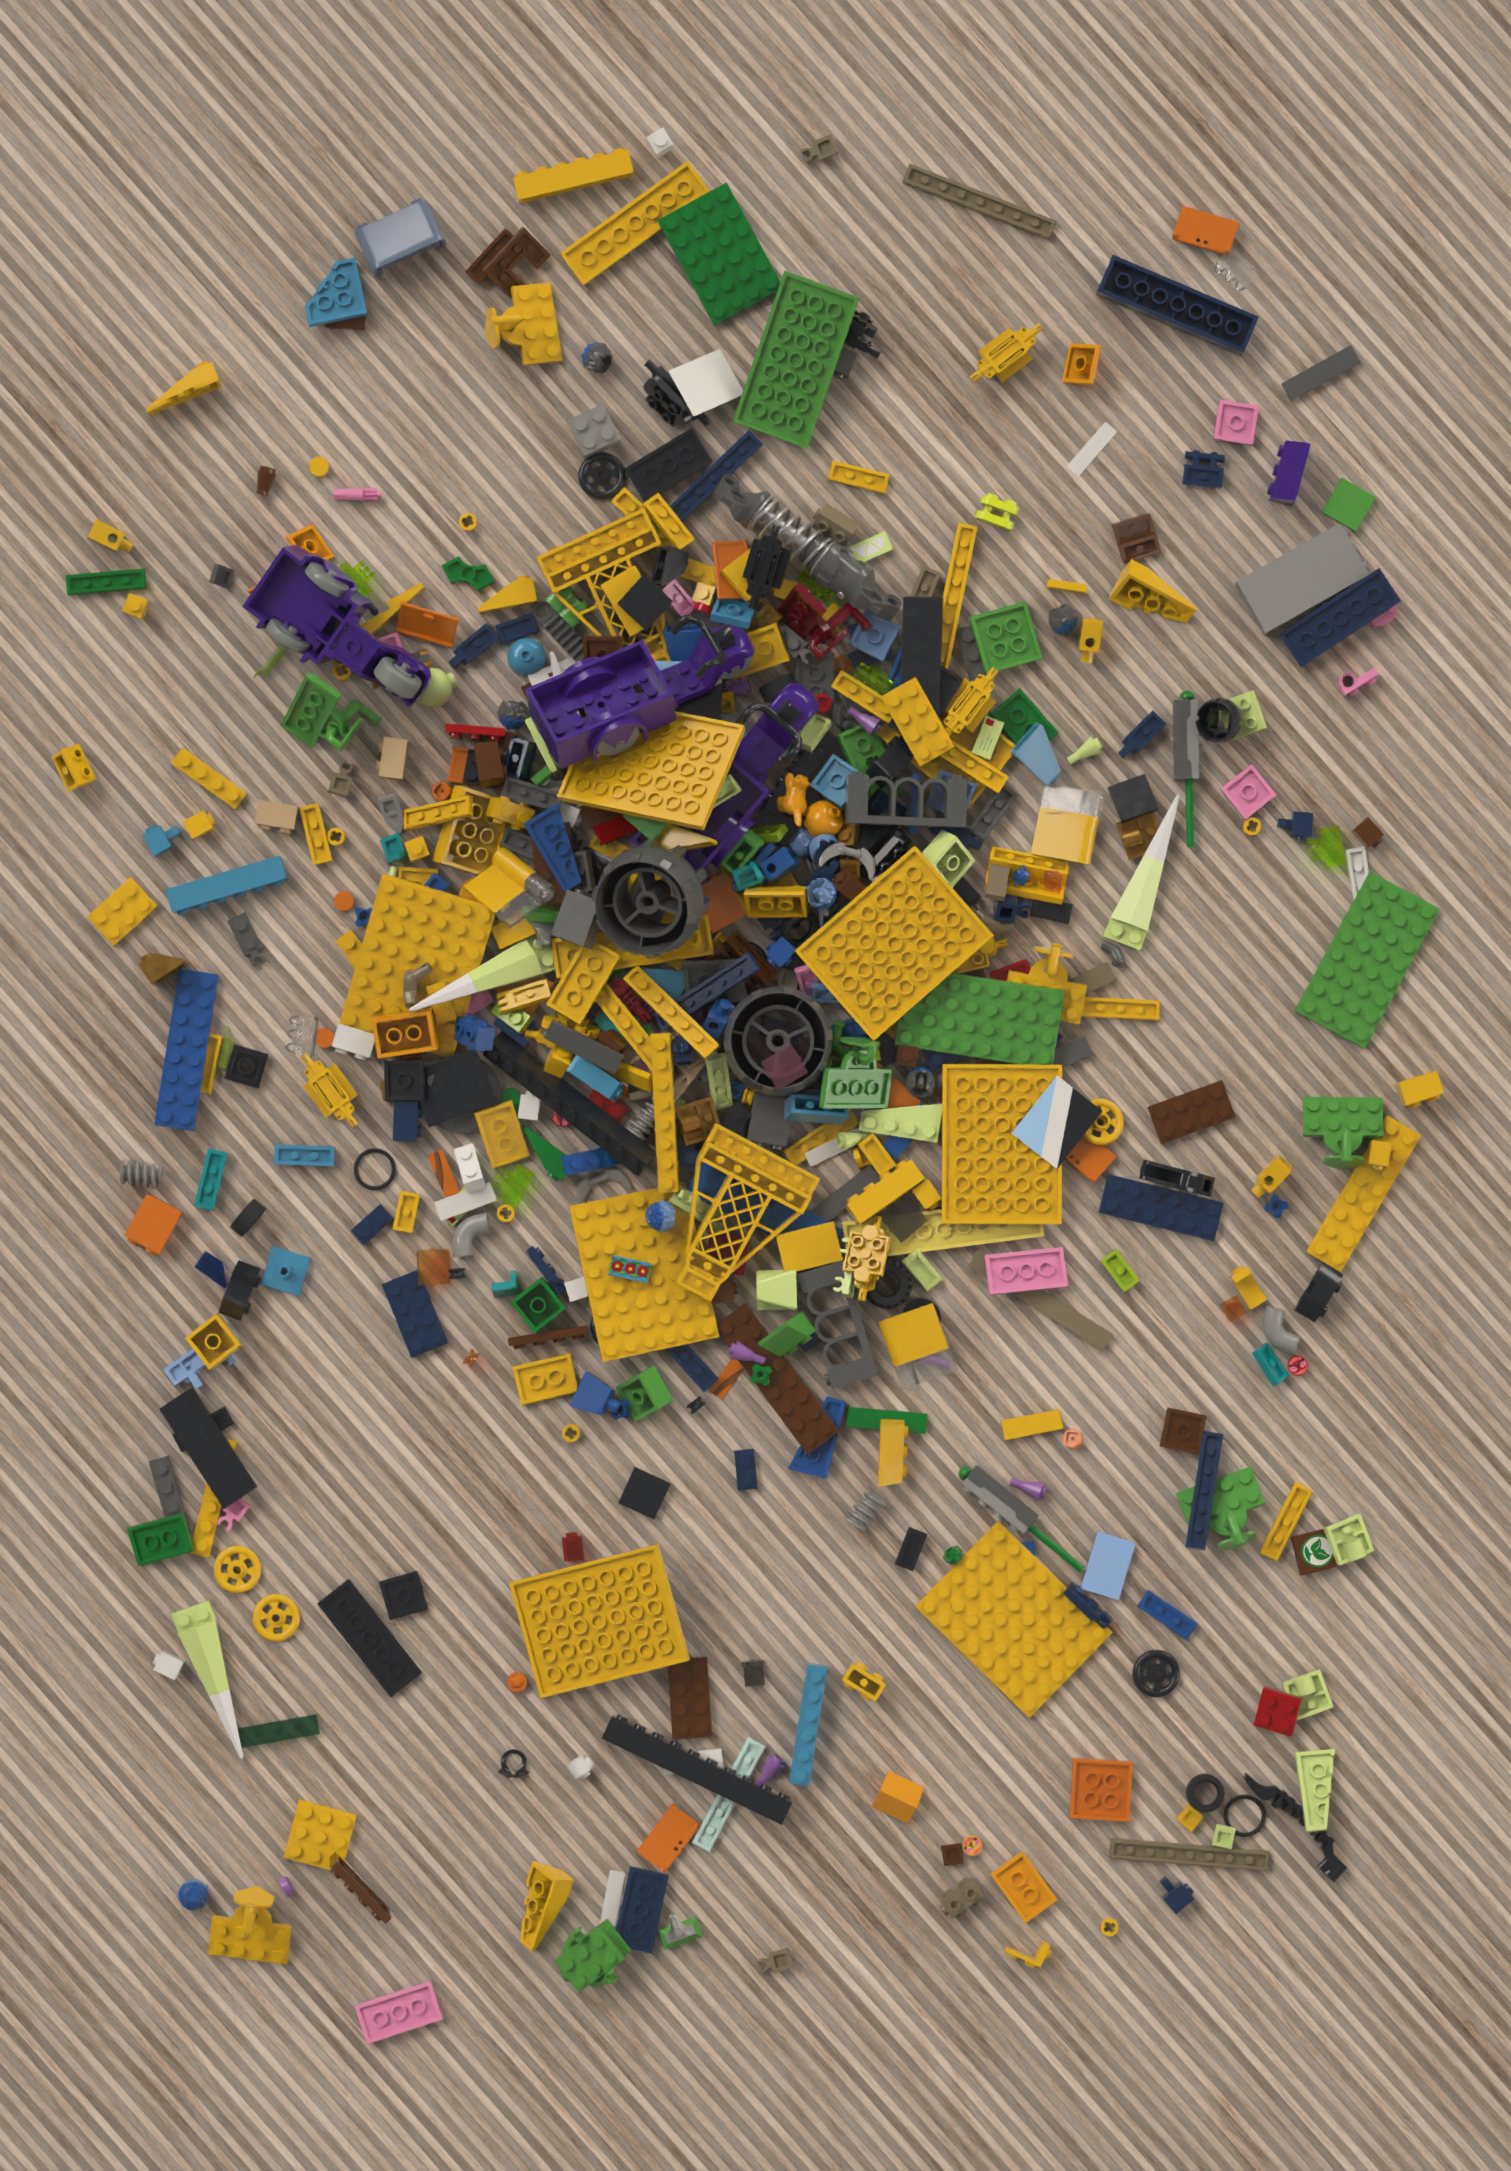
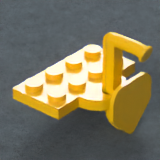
M550 283L512 286L510 289L513 307L508 308L501 316L496 315L494 307L487 309L485 336L492 349L499 347L501 336L506 343L512 346H520L523 366L555 363L563 360Z
M1052 943L1051 947L1034 946V951L1045 953L1047 957L1036 961L1031 966L1028 974L1009 970L1007 981L1065 990L1060 1021L1080 1024L1087 985L1068 981L1065 966L1059 961V956L1073 958V953L1061 950L1063 946Z
M254 1886L236 1891L233 1901L240 1906L234 1911L233 1917L212 1916L208 1955L287 1965L292 1925L272 1923V1917L267 1908L273 1905L275 1897L261 1887Z

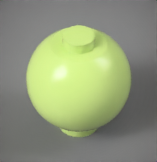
M429 668L431 680L417 700L426 707H440L450 699L452 689L457 687V683L452 673L446 674L441 669Z

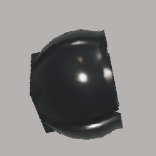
M1210 699L1197 712V716H1199V719L1196 721L1197 729L1201 736L1208 741L1217 743L1228 742L1241 729V711L1229 699ZM1219 711L1229 712L1228 728L1218 727Z

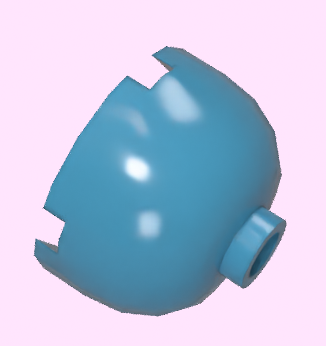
M522 638L515 641L507 654V661L511 670L516 675L528 678L529 674H534L543 669L547 660L546 651L542 644L531 638Z

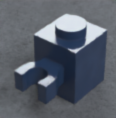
M1293 811L1291 820L1277 819V827L1290 828V837H1295V841H1306L1307 838L1312 837L1313 813Z
M1005 894L1004 902L994 900V920L1014 923L1016 915H1019L1021 918H1028V911H1022V909H1030V902L1022 901L1017 903L1015 895Z
M680 1035L671 1039L675 1066L695 1063L693 1048Z
M1166 1876L1159 1881L1167 1890V1893L1162 1898L1175 1914L1179 1913L1194 1900L1191 1895L1194 1891L1187 1883L1183 1885L1181 1882H1178L1173 1886Z

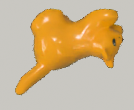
M788 773L785 777L786 795L777 799V807L780 812L794 815V822L797 827H800L802 822L801 815L807 809V801L805 799L806 788L811 784L808 782L809 779L803 775H797L794 778L792 773Z

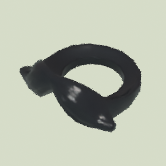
M516 1749L506 1751L501 1758V1769L498 1773L507 1778H520L525 1774H529V1771L526 1770L527 1761L525 1755ZM511 1753L520 1755L522 1763L515 1775L511 1774L506 1764V1757Z

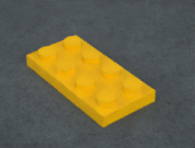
M916 677L881 696L919 766L955 747Z
M595 942L593 950L580 946L546 1005L581 1025L621 956L598 942Z

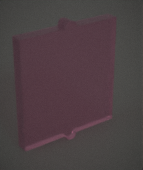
M791 1044L761 1062L768 1073L767 1077L771 1078L777 1090L808 1073L801 1061L802 1057L797 1055Z

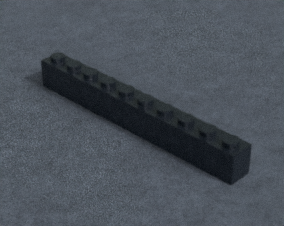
M503 1031L493 1039L492 1050L484 1051L482 1054L636 1176L639 1177L657 1155L656 1151L563 1078L543 1071L545 1064Z
M617 1714V1717L614 1715L611 1717L602 1739L772 1821L783 1824L793 1802L789 1800L790 1796L782 1792L776 1794L766 1784L762 1783L759 1786L753 1783L754 1779L747 1775L741 1777L735 1774L736 1770L725 1766V1768L717 1766L718 1762L709 1757L705 1760L699 1757L700 1753L693 1749L686 1751L681 1748L682 1744L674 1740L668 1742L663 1739V1735L655 1731L651 1734L645 1731L646 1727L641 1724L635 1723V1725L627 1722L628 1718Z

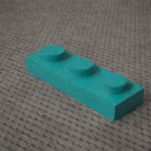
M208 1148L194 1203L195 1207L214 1211L228 1153Z

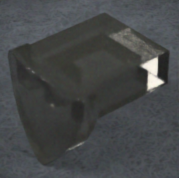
M754 1659L741 1662V1667L744 1669L745 1687L765 1685L763 1668L765 1660Z

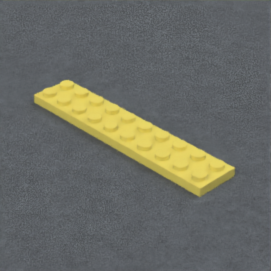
M942 1209L882 1217L880 1229L884 1230L885 1236L890 1238L887 1256L910 1254L917 1248L921 1252L1045 1236L1043 1224H942ZM874 1218L869 1219L861 1226H858L855 1220L842 1222L844 1238L849 1239L850 1231L862 1233L865 1226H872Z

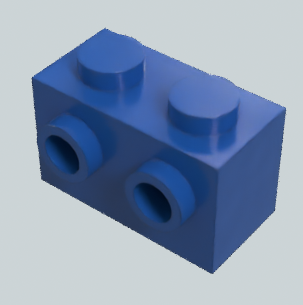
M781 936L777 942L773 940L766 947L768 951L766 953L768 956L767 961L774 968L777 966L780 968L785 966L787 968L794 960L792 956L796 949Z
M465 1014L463 1017H457L454 1040L474 1051L492 1050L495 1027L488 1024V1021L477 1018L475 1014Z

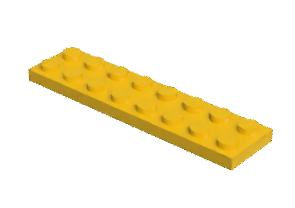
M686 161L563 250L560 255L580 283L585 286L661 231L657 222L658 219L710 192V190L690 162Z
M708 915L702 916L698 926L699 929L685 944L678 949L660 954L657 958L647 959L644 955H637L628 951L623 953L616 948V945L603 931L598 933L596 942L621 956L614 970L714 954ZM665 921V922H659V923H669V922H672V921ZM556 938L551 939L556 978L561 979L580 945Z
M1388 1115L1385 1116L1383 1120V1138H1372V1140L1392 1143L1388 1167L1377 1170L1372 1169L1371 1164H1366L1368 1145L1362 1155L1364 1157L1363 1165L1355 1167L1307 1248L1306 1252L1335 1270L1342 1271L1421 1137L1420 1134Z

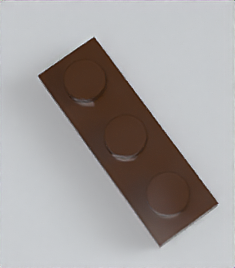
M505 228L465 271L479 286L488 278L482 269L506 245L513 235Z
M738 930L733 932L722 943L735 958H740L746 953L752 954L760 968L752 977L762 988L777 974Z

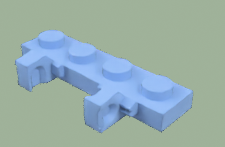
M228 1324V1326L231 1328V1330L234 1332V1334L238 1337V1335H237L236 1332L233 1330V1328L231 1327V1325ZM193 1349L163 1369L174 1386L184 1380L187 1384L191 1381L196 1389L204 1385L197 1374L201 1372L199 1369L205 1366V1364ZM233 1355L226 1359L228 1366L237 1362Z

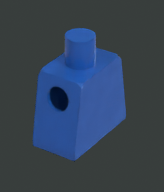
M684 625L674 635L670 631L672 626H665L663 634L670 660L682 662L689 659L702 636L701 629L696 625Z
M782 847L759 865L763 875V882L759 884L760 886L769 880L776 883L802 865L790 848ZM776 866V871L773 873L772 869Z
M716 998L701 1027L715 1041L718 1040L734 1009V1005L727 999ZM711 1022L717 1024L716 1029L710 1027Z
M585 1372L569 1406L604 1416L607 1409L617 1413L621 1402L613 1399L615 1390L594 1374Z

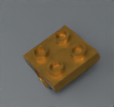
M1154 812L1121 824V821L1116 823L1129 861L1144 856L1159 828Z
M712 1096L675 1107L676 1120L684 1146L706 1140L715 1122L720 1124Z

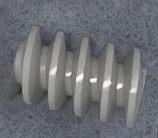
M651 1097L652 1104L645 1103L647 1110L640 1109L642 1116L635 1114L637 1122L629 1121L632 1128L625 1126L631 1133L644 1141L647 1140L644 1135L645 1133L652 1134L650 1127L655 1129L654 1101Z
M123 1160L120 1170V1182L125 1184L128 1179V1184L133 1185L136 1180V1185L139 1187L144 1182L146 1188L151 1183L152 1188L156 1189L158 1184H161L163 1165H160L159 1169L156 1170L154 1163L149 1169L147 1162L144 1163L143 1167H140L139 1161L136 1162L135 1166H132L131 1160L128 1161L127 1165H124Z
M870 1487L868 1488L871 1494L863 1493L866 1500L858 1499L861 1506L854 1504L853 1507L856 1511H848L851 1516L850 1518L844 1516L851 1525L862 1531L866 1530L863 1523L871 1524L869 1517L876 1518L874 1511L881 1512L879 1505L886 1506L884 1499Z

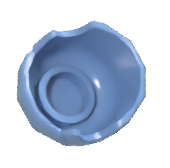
M828 833L814 837L809 845V853L812 860L819 864L824 850L830 845L838 843V840Z

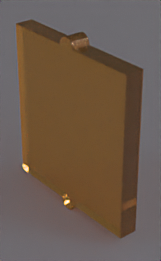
M431 1248L430 1250H418V1285H432L435 1287L437 1284H450V1272H448V1269H450L449 1249L435 1250V1248Z

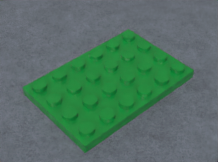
M727 182L657 220L714 326L778 291L780 280Z

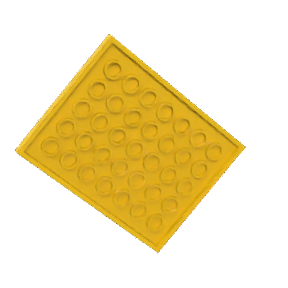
M676 712V721L648 732L649 740L645 741L640 732L636 742L619 754L606 756L597 752V762H594L589 757L570 765L557 798L560 801L704 831L746 728L741 724Z
M914 846L798 947L795 952L874 1041L994 935L920 850Z
M383 873L339 1024L373 1034L371 1019L374 1016L409 1011L404 1005V973L408 969L414 970L426 961L432 967L433 973L419 981L418 1003L429 997L426 989L427 985L444 980L449 985L481 966L495 915L480 902ZM472 994L452 1000L457 1017H463L467 1014ZM434 1015L439 1047L437 1050L426 1052L442 1057L455 1055L458 1041L454 1040L457 1019L437 1024Z
M942 1064V1224H1062V1163L1056 1169L1012 1134L1055 1077L1059 1076L1062 1079V1065Z
M685 1182L679 1183L680 1186L687 1189ZM657 1187L569 1206L602 1362L719 1337L712 1302L676 1283L685 1265L684 1258L689 1215L674 1207L676 1211L675 1225L664 1233H659L650 1228L645 1221L647 1208L661 1200L669 1202L673 1192L659 1193ZM695 1222L693 1225V1235L696 1234ZM699 1242L696 1246V1248L700 1249ZM612 1255L651 1263L648 1283L608 1275Z
M999 1521L915 1605L938 1630L1029 1718L1113 1633L1108 1627L1103 1629L1094 1620L1091 1621L1064 1595L1067 1587Z
M659 1544L509 1582L540 1698L690 1660Z

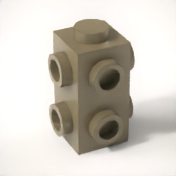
M826 503L822 510L818 508L813 516L815 521L812 528L821 530L823 535L832 538L833 541H836L841 546H847L860 524Z
M973 1877L962 1879L956 1889L952 1891L950 1888L941 1895L943 1897L940 1899L942 1905L939 1907L945 1916L950 1915L951 1918L955 1916L959 1918L967 1912L966 1908L971 1905L975 1907L983 1901L982 1897L985 1895Z

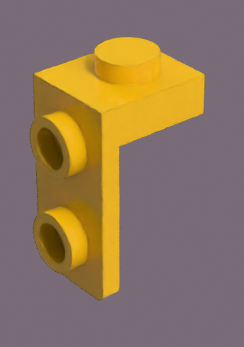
M1240 1265L1232 1270L1233 1274L1229 1277L1249 1309L1252 1310L1267 1300L1248 1266L1243 1267Z
M1042 1940L1034 1958L1007 1945L1003 1948L1007 1952L1006 1956L1017 1960V1958L1025 1960L1024 1964L1031 1968L1036 1966L1041 1968L1043 1961H1047L1052 1952L1049 1949L1050 1943Z

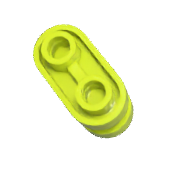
M991 493L982 495L980 504L985 506L984 510H977L974 518L991 526L1012 531L1014 523L1009 521L1010 516L1018 515L1019 508L1016 506L1017 503L1011 500H1006L1005 502L998 500V496ZM992 509L1002 512V518L991 514Z

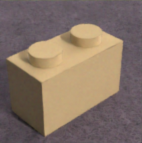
M384 737V740L380 741L378 752L382 753L381 761H377L376 772L379 773L380 778L404 781L408 740Z
M258 800L255 824L259 825V829L271 830V827L279 828L278 832L290 834L291 830L296 831L299 807Z

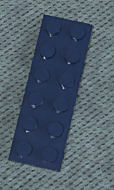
M1378 568L1279 635L1300 667H1303L1400 603L1401 600L1381 569Z
M1107 1174L1098 1213L1215 1241L1224 1203Z

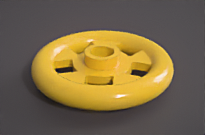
M1107 1099L1090 1100L1095 1106H1100L1102 1113L1097 1119H1101L1103 1125H1098L1096 1119L1083 1137L1095 1145H1108L1117 1140L1123 1131L1124 1118L1122 1112L1116 1104ZM1111 1111L1115 1118L1110 1120L1106 1113ZM1110 1125L1115 1128L1111 1134L1106 1132ZM1093 1129L1101 1132L1100 1137L1092 1135Z
M243 1546L228 1547L215 1560L214 1576L217 1583L224 1590L237 1594L251 1590L259 1581L261 1563L257 1555L249 1548ZM239 1554V1560L231 1561L230 1555ZM248 1558L250 1559L253 1565L250 1568H247V1565L244 1562V1560ZM222 1564H228V1573L222 1572ZM235 1566L240 1567V1573L237 1574L234 1572ZM248 1573L251 1579L245 1583L242 1578ZM229 1577L237 1580L236 1585L227 1582Z
M271 1594L262 1598L255 1606L252 1617L253 1625L258 1634L264 1639L273 1642L284 1641L290 1638L298 1629L300 1612L291 1598L282 1594ZM279 1602L287 1606L285 1611L277 1608ZM269 1604L272 1609L266 1614L263 1608ZM274 1614L279 1615L280 1619L278 1622L273 1620ZM286 1615L292 1616L291 1625L285 1624ZM265 1618L270 1625L267 1628H264L261 1624V1620ZM282 1627V1633L274 1634V1628Z

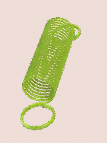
M283 647L277 650V652H280L279 654L277 653L271 657V659H274L272 662L270 661L268 664H265L268 667L262 670L263 673L265 672L266 675H270L271 670L276 666L274 663H278L282 658L281 656L287 652ZM260 669L255 673L253 678H255L258 675L259 671H261Z
M232 1038L222 1046L224 1047L229 1042H231L228 1046L221 1050V1052H224L220 1054V1056L225 1054L227 1051L229 1052L218 1060L222 1061L218 1063L217 1066L225 1060L227 1061L223 1063L221 1066L215 1067L218 1068L217 1076L219 1075L220 1067H222L223 1065L225 1066L222 1069H227L228 1067L227 1065L229 1063L230 1057L227 1055H231V1051L233 1048L232 1046L234 1044L233 1042L235 1040L234 1038Z

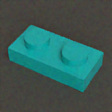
M1268 1342L1252 1352L1272 1386L1279 1384L1289 1376Z

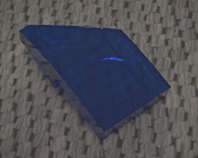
M205 1250L194 1267L226 1289L227 1283L222 1261Z

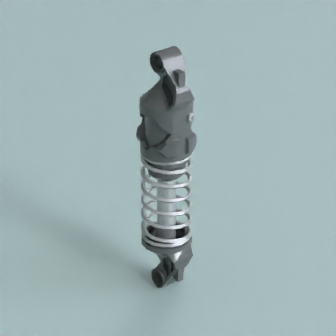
M727 474L723 476L714 493L721 502L729 507L735 521L741 523L748 531L752 530L758 521L765 525L758 535L759 538H762L768 529L771 530L773 524L780 525L778 537L786 541L782 547L787 548L789 545H792L796 548L790 561H793L800 553L799 558L800 562H802L800 568L804 569L806 566L810 571V576L815 579L819 587L833 589L840 599L850 604L853 608L869 610L886 621L893 619L902 605L901 600L892 594L880 595L875 581L874 569L863 561L856 560L853 556V551L849 547L841 546L836 541L832 542V538L823 540L821 538V530L815 531L808 537L811 531V523H805L798 529L801 521L800 515L793 516L787 522L790 515V507H785L777 513L780 500H773L771 493L768 491L742 493L738 486L739 482L735 477ZM776 503L774 511L769 510ZM784 512H786L784 519L780 518V516ZM797 519L795 526L792 527L790 524ZM808 526L806 533L803 535L801 531Z

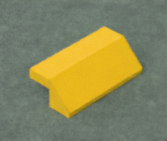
M992 846L984 889L986 890L990 864L1009 867L1006 894L1062 905L1070 861ZM1022 865H1025L1024 870L1029 871V877L1024 886L1018 884L1017 887H1014L1015 880L1012 879L1016 869H1021Z

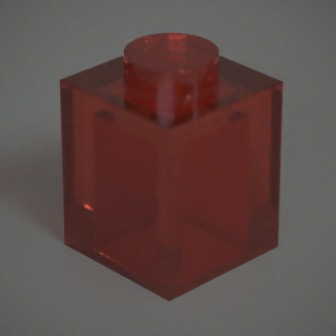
M578 1532L566 1533V1536L562 1537L564 1562L584 1560L582 1535H578Z

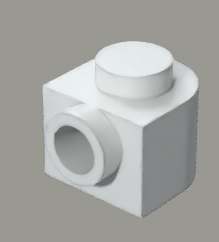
M583 1753L566 1766L575 1779L579 1778L582 1780L591 1774L589 1771L595 1764L589 1756L586 1757Z

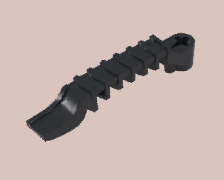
M1245 1773L1243 1778L1247 1785L1260 1799L1270 1800L1278 1793L1279 1795L1271 1804L1273 1808L1277 1809L1282 1800L1285 1799L1287 1802L1281 1808L1282 1811L1287 1813L1293 1806L1295 1810L1290 1816L1295 1820L1300 1814L1303 1816L1302 1806L1298 1805L1294 1798L1289 1797L1286 1791L1283 1789L1281 1791L1275 1785H1261ZM1304 1816L1299 1821V1824L1303 1827L1305 1826ZM1318 1831L1319 1833L1313 1840L1317 1844L1319 1842L1323 1844L1320 1848L1323 1850L1325 1858L1317 1867L1335 1883L1347 1870V1867L1334 1855L1333 1843L1335 1840L1329 1837L1326 1831Z

